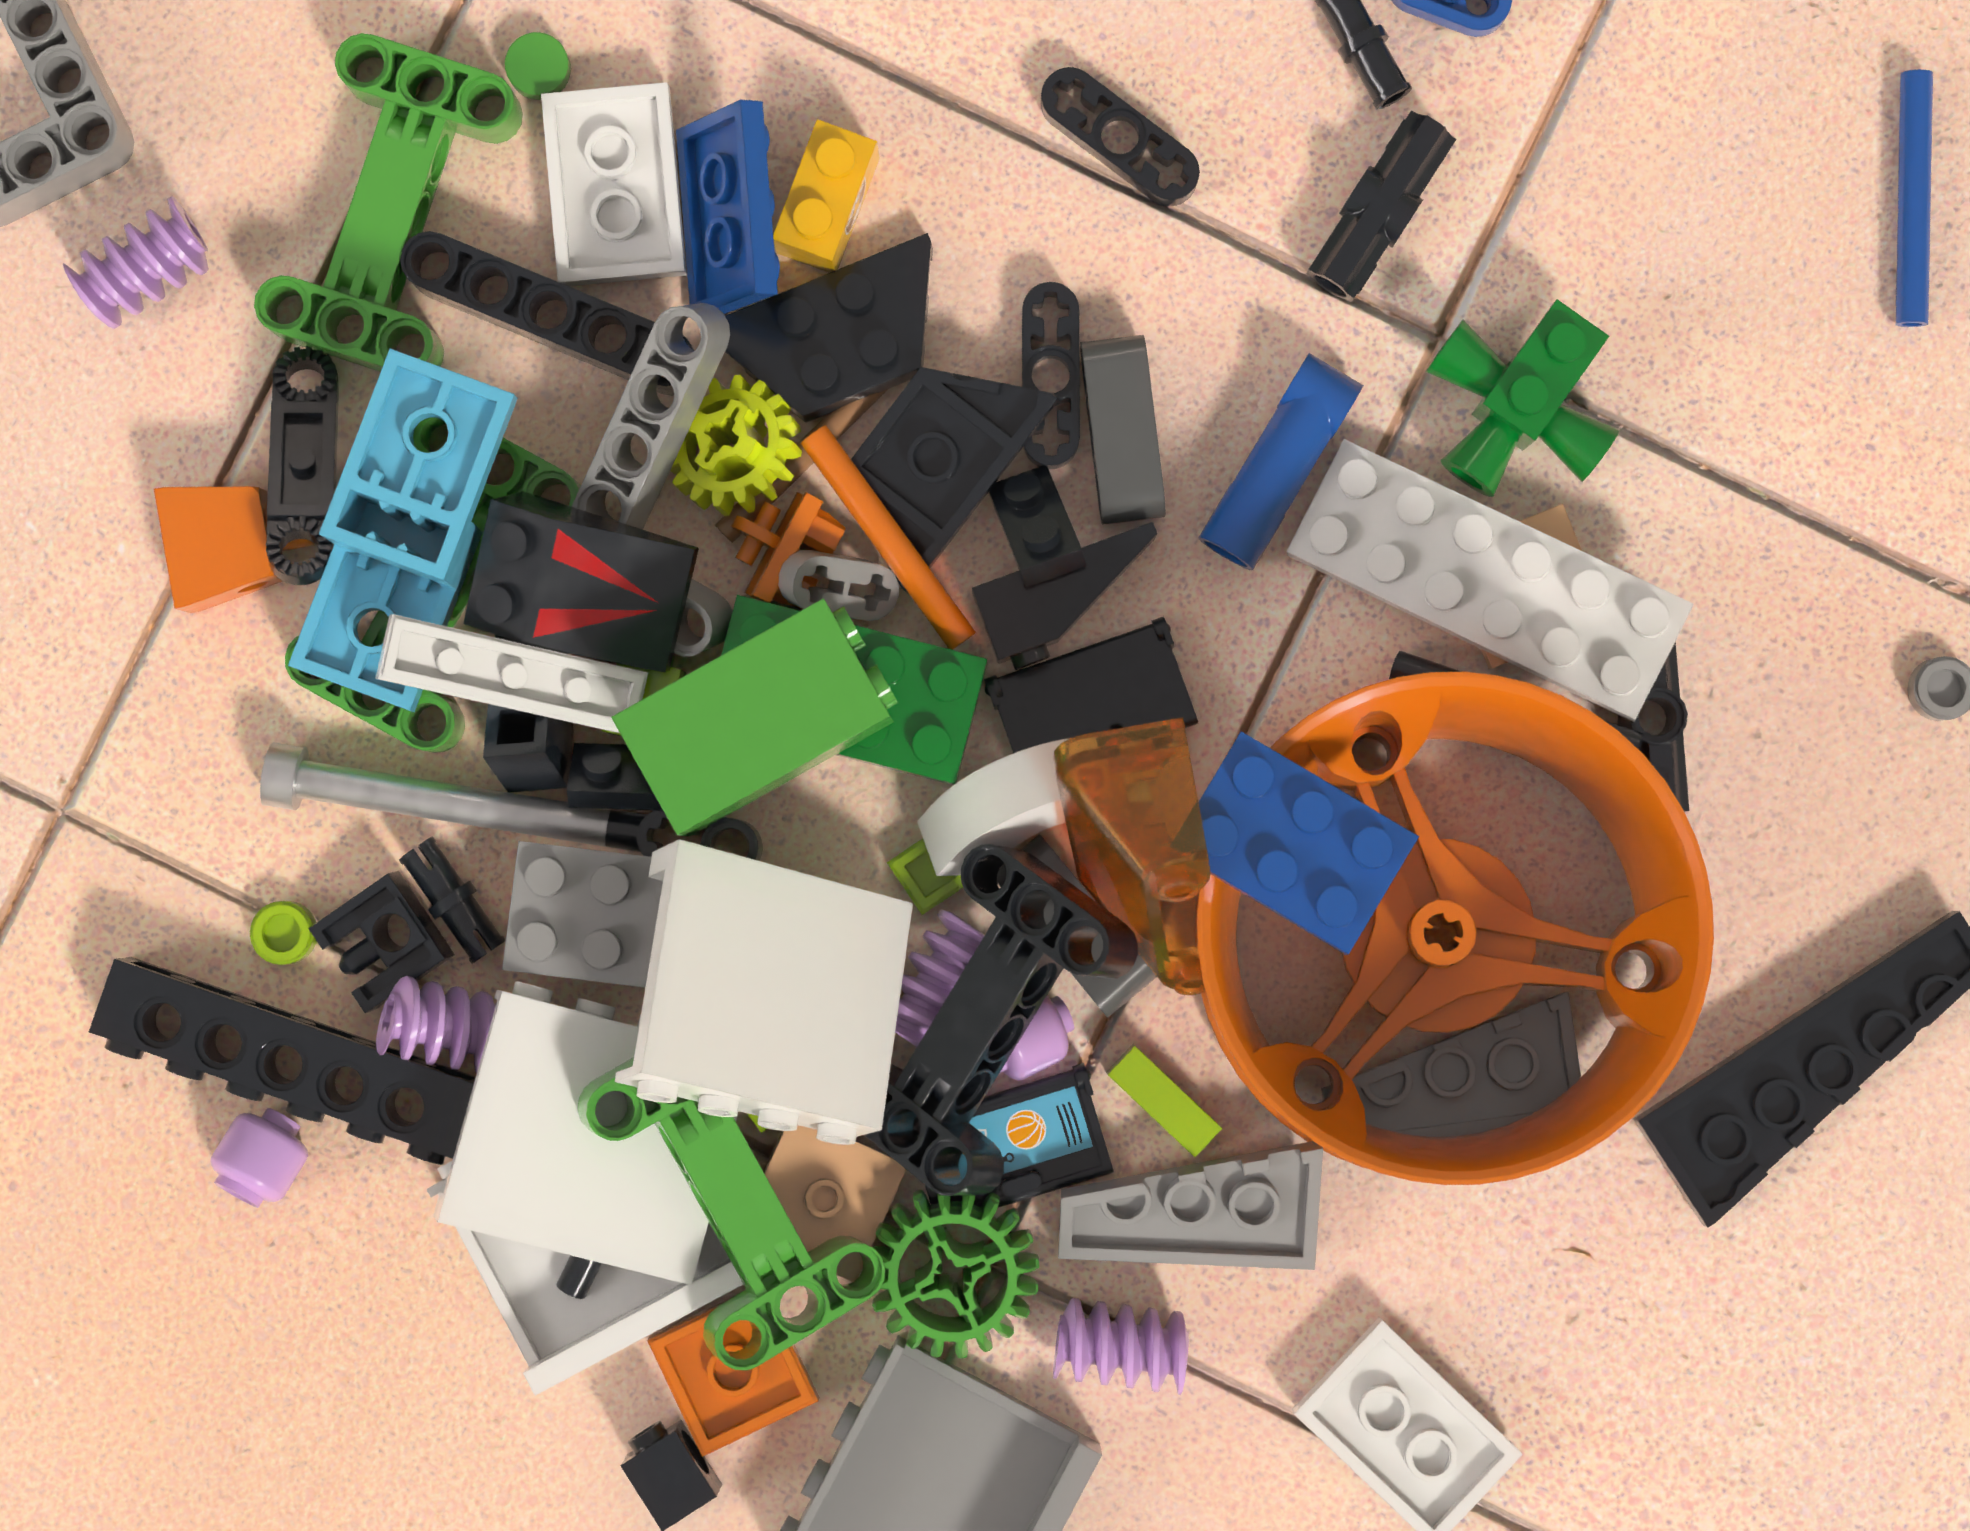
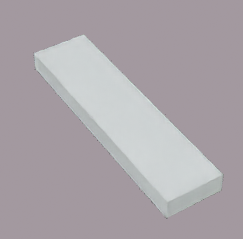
M390 614L375 679L620 733L611 717L642 700L648 673Z

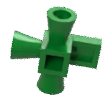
M1556 299L1518 353L1506 365L1462 319L1425 372L1482 396V400L1471 414L1480 420L1481 423L1441 459L1442 465L1453 476L1473 490L1485 496L1493 497L1515 447L1523 451L1539 437L1569 470L1583 482L1609 450L1620 430L1562 405V403L1610 336Z

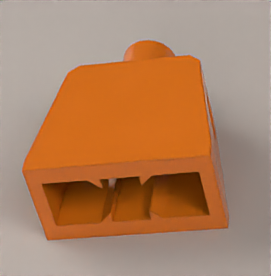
M253 486L161 487L154 489L175 609L187 613L200 612L282 582L272 572L266 552L268 491ZM296 539L289 542L282 551L314 546L315 543L307 539Z

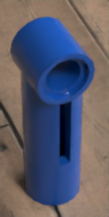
M1309 353L1235 480L1229 485L1199 535V540L1227 560L1245 569L1253 570L1285 518L1287 510L1329 440L1333 438L1364 385Z

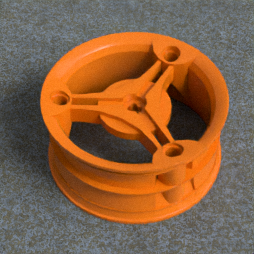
M1429 672L1396 677L1365 686L1331 701L1308 715L1270 747L1336 788L1353 790L1358 801L1379 813L1380 810L1371 787L1379 786L1390 780L1408 829L1418 835L1419 838L1349 955L1342 953L1345 970L1353 985L1323 1033L1311 1046L1289 1042L1269 1045L1262 1034L1248 1004L1238 962L1237 919L1241 892L1203 870L1197 895L1194 921V954L1199 990L1208 1020L1222 1051L1238 1077L1254 1097L1282 1124L1305 1141H1314L1322 1146L1323 1151L1332 1156L1381 1174L1409 1181L1441 1185H1480L1513 1180L1548 1170L1581 1155L1601 1143L1632 1119L1656 1094L1675 1068L1693 1034L1705 1000L1711 974L1714 944L1713 904L1707 870L1697 838L1682 806L1664 778L1645 755L1617 729L1590 710L1560 694L1531 683L1498 675L1472 672ZM1366 738L1380 742L1386 750V765L1379 770L1369 771L1362 769L1356 764L1352 754L1354 743ZM1427 739H1449L1493 747L1520 757L1542 769L1574 794L1603 828L1624 868L1632 893L1635 915L1622 921L1608 938L1590 936L1534 918L1531 902L1520 881L1501 860L1480 847L1455 839L1438 838L1410 785L1405 767ZM1438 917L1442 925H1454L1457 937L1455 936L1448 940V943L1454 946L1450 951L1443 952L1439 943L1428 945L1425 941L1424 932L1433 928L1427 922L1429 918ZM1536 942L1600 953L1596 964V976L1532 964L1536 953ZM1625 952L1638 955L1646 966L1645 980L1636 989L1624 986L1616 975L1615 965L1618 958ZM1523 985L1575 987L1595 991L1605 1017L1616 1028L1607 1046L1594 1064L1571 1088L1556 1100L1523 1119L1482 1133L1453 1137H1426L1402 1134L1372 1126L1366 1123L1365 1108L1352 1081L1362 1066L1405 1027L1419 1032L1449 1033L1472 1028L1496 1016L1516 997ZM1367 1002L1374 1011L1385 1018L1346 1065L1341 1068L1335 1060L1323 1053ZM1310 1065L1323 1069L1329 1075L1331 1082L1328 1096L1323 1101L1315 1104L1303 1101L1295 1089V1078L1299 1071Z

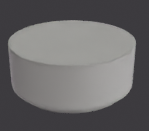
M1947 656L1922 662L1914 669L1908 681V697L1913 708L1921 716L1934 721L1951 720L1964 715L1970 709V667L1957 658Z

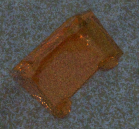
M1177 718L1089 733L1064 741L1054 750L1053 761L1079 881L1098 904L1127 924L1135 933L1139 956L1164 986L1175 989L1181 995H1197L1206 992L1198 954L1197 909L1199 891L1209 882L1211 872L1184 719Z

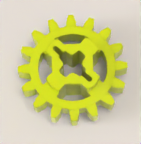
M734 375L730 389H725L716 378H713L709 385L710 394L703 398L670 470L676 475L672 483L685 496L690 494V499L703 510H706L713 503V506L722 515L729 516L734 502L738 501L748 513L755 511L754 496L762 493L772 501L777 498L776 491L772 486V483L777 478L784 481H792L794 475L786 468L785 462L786 459L801 457L802 450L789 438L800 433L801 428L794 418L788 415L792 408L779 394L773 396L774 393L765 382L758 380L751 388V385L741 375ZM768 432L769 438L768 445L766 448L764 443V437ZM698 443L700 452L696 457V448Z

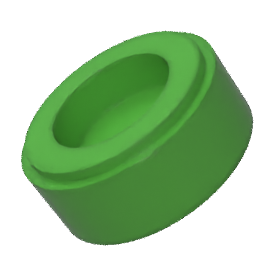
M533 32L519 37L511 44L505 57V70L510 82L521 95L529 99L541 100V94L561 92L569 81L571 74L569 57L562 44L548 34Z

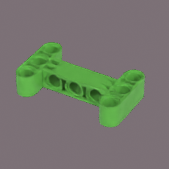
M360 33L350 36L341 43L335 57L336 71L357 99L368 105L380 108L382 111L324 285L322 287L290 276L280 275L273 277L260 286L255 295L254 308L260 322L285 341L305 348L309 346L313 350L318 349L323 351L324 354H329L330 356L379 372L382 370L390 348L397 350L399 342L404 337L411 334H419L423 336L425 345L424 351L418 359L441 367L444 349L436 333L422 320L396 311L407 280L406 275L402 271L400 261L402 249L410 238L423 232L455 133L486 143H502L517 134L522 125L523 112L520 102L510 86L503 78L494 73L376 35ZM372 57L383 59V70L377 78L369 82L356 80V71L364 60ZM429 77L444 79V88L436 99L428 102L416 99V89L424 79ZM499 96L505 99L504 109L496 119L480 121L475 118L476 108L484 98ZM289 296H301L303 310L299 318L288 324L278 323L276 315L281 301ZM350 315H361L364 327L360 337L351 343H339L336 332L341 320Z
M427 418L416 426L413 433V442L417 450L425 453L432 452L429 444L431 433L437 427L446 424L442 419ZM503 438L497 455L507 454L512 456L514 460L513 475L507 482L501 485H490L486 481L471 522L484 533L491 499L521 491L541 497L546 488L556 484L568 487L571 498L569 506L572 507L581 485L564 470ZM483 533L447 627H455L468 603ZM378 611L361 641L365 646L374 647L384 642L389 619L385 612ZM299 636L295 637L288 645L285 654V668L292 680L303 688L405 744L423 751L437 753L445 752L455 747L462 739L465 730L464 715L457 704L440 693L423 690L415 712L387 702L376 710H370L362 699V693L322 678L314 679L310 674L288 666ZM430 706H438L446 716L444 732L438 738L426 741L418 731L417 721L419 715Z
M634 1057L596 1078L583 1089L578 1099L580 1120L588 1130L606 1140L621 1141L655 1124L744 1284L746 1290L716 1307L708 1315L704 1323L703 1337L706 1347L723 1364L734 1370L755 1368L870 1299L880 1290L885 1279V1265L882 1257L873 1247L851 1236H837L807 1252L733 1117L704 1114L697 1110V1101L677 1097V1101L674 1103L653 1102L637 1097V1087L615 1082L616 1072L632 1067ZM620 1091L625 1096L627 1102V1112L624 1118L615 1125L602 1126L595 1114L598 1100L605 1093ZM859 1252L863 1260V1270L860 1276L852 1283L840 1284L836 1275L840 1260L849 1253ZM795 1286H804L808 1294L807 1305L804 1311L798 1316L784 1318L780 1311V1301L784 1293ZM748 1320L752 1327V1337L749 1343L743 1349L736 1352L726 1351L723 1345V1335L726 1329L736 1321Z

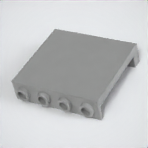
M898 1335L890 1350L882 1345L878 1346L862 1376V1380L872 1385L860 1407L850 1401L848 1402L831 1435L841 1441L830 1463L821 1459L817 1460L801 1491V1494L811 1498L799 1521L788 1515L780 1531H1062L1102 1456L1101 1446L1095 1440L940 1357L935 1358L931 1356V1352L920 1346L911 1349L906 1345V1339Z

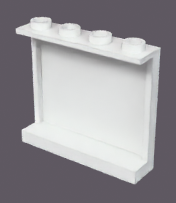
M681 839L652 852L648 877L661 880L663 884L633 1066L616 1072L615 1082L637 1087L636 1096L648 1101L674 1103L677 1101V1097L697 1101V1110L708 1115L735 1117L738 1111L757 1115V1124L768 1129L794 1131L797 1130V1125L816 1129V1138L818 1140L833 1144H855L857 1136L882 1130L913 903Z
M515 981L512 993L496 989L494 999L497 1000L493 1018L444 1192L440 1191L433 1217L438 1223L692 1285L709 1221L655 1124H652L630 1138L621 1141H610L588 1130L581 1122L578 1113V1099L583 1089L596 1078L634 1057L640 1018L637 1026L614 1021L615 1007L578 998L575 1010L550 1004L553 994L552 990ZM611 1091L605 1093L598 1100L595 1114L602 1126L615 1125L624 1118L627 1112L625 1096L620 1091Z
M452 1161L437 1168L443 1180L426 1189L430 1197L439 1195L440 1191L444 1192ZM708 1223L692 1285L602 1263L584 1299L571 1297L556 1286L570 1255L456 1227L529 1366L523 1374L535 1396L744 1285L710 1223Z

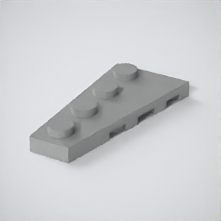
M1563 992L1356 1074L1352 1081L1364 1105L1366 1123L1402 1134L1426 1137H1453L1482 1133L1509 1125L1550 1104L1581 1078L1569 992ZM1331 1085L1321 1088L1323 1100L1328 1096Z
M1311 1141L1061 1189L1058 1259L1315 1270L1323 1147Z

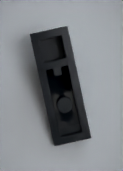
M1151 522L1082 547L1086 567L1041 583L1025 587L1020 572L1016 571L973 587L972 594L997 663L1000 664L1011 660L1014 670L1049 658L1050 654L1047 646L1058 643L1155 540L1157 531L1154 523Z
M495 635V638H499V639H503V640H508V641L516 642V641H513V640H510V639H507V638H504V637ZM488 704L483 758L508 793L567 788L572 758L573 723Z

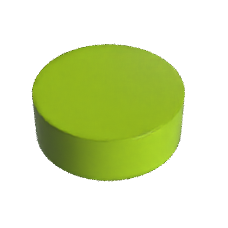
M277 901L270 903L260 909L252 920L250 927L252 946L262 959L272 964L286 965L299 962L306 958L316 945L317 941L308 928L317 922L313 914L305 906L297 902Z

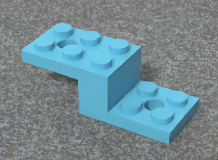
M391 348L389 349L319 535L332 542L334 546L288 666L415 712L423 689L375 679L383 643L374 647L365 646L358 636V624L361 618L368 612L383 611L388 617L390 614L442 626L448 625L483 533L471 521L518 400L515 394ZM439 418L446 423L448 428V437L444 446L430 453L417 450L413 442V433L416 426L424 419Z

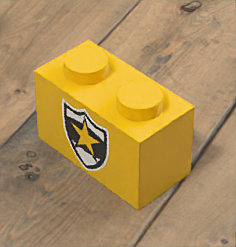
M819 119L816 120L773 234L774 247L777 254L828 273L838 270L880 159L876 140Z

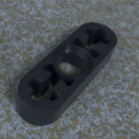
M1074 67L1061 68L1053 72L1046 79L1041 92V109L1045 119L1053 127L1159 205L1177 206L1192 196L1198 183L1200 170L1196 157L1188 148L1081 69ZM1074 86L1081 88L1080 102L1093 114H1095L1100 102L1108 107L1098 115L1090 134L1081 129L1087 124L1088 117L1077 108L1070 107L1065 113L1057 110L1059 97L1054 92L1055 90L1060 88L1068 92ZM1113 121L1128 122L1137 131L1138 143L1127 153H1113L1102 142L1101 133L1103 129ZM1149 140L1159 145L1153 150L1152 158L1161 165L1169 167L1174 161L1183 165L1180 177L1186 183L1185 185L1180 187L1178 184L1171 183L1166 189L1159 187L1157 182L1160 172L1146 160L1141 172L1131 167L1142 158Z
M1045 282L1035 286L1028 292L1022 306V387L1039 390L1032 380V371L1042 360L1056 359L1067 367L1069 372L1068 384L1064 389L1054 394L1060 398L1055 406L1066 402L1070 403V413L1057 410V431L1059 434L1068 435L1069 443L1060 444L1057 449V455L1049 456L1045 455V449L1042 444L1033 443L1031 436L1024 445L1023 450L1027 458L1036 466H1047L1048 469H1057L1065 466L1074 458L1080 440L1079 303L1075 294L1065 285L1057 282ZM1044 298H1056L1058 308L1068 309L1069 316L1058 319L1056 333L1057 342H1062L1066 339L1070 340L1069 350L1056 345H1046L1034 350L1031 349L1032 339L1044 343V320L1041 317H1033L1032 314L1033 309L1043 307ZM1045 419L1033 435H1039L1043 433Z

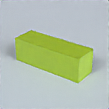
M1134 1044L1106 1072L1115 1083L1194 1157L1222 1130V1127Z

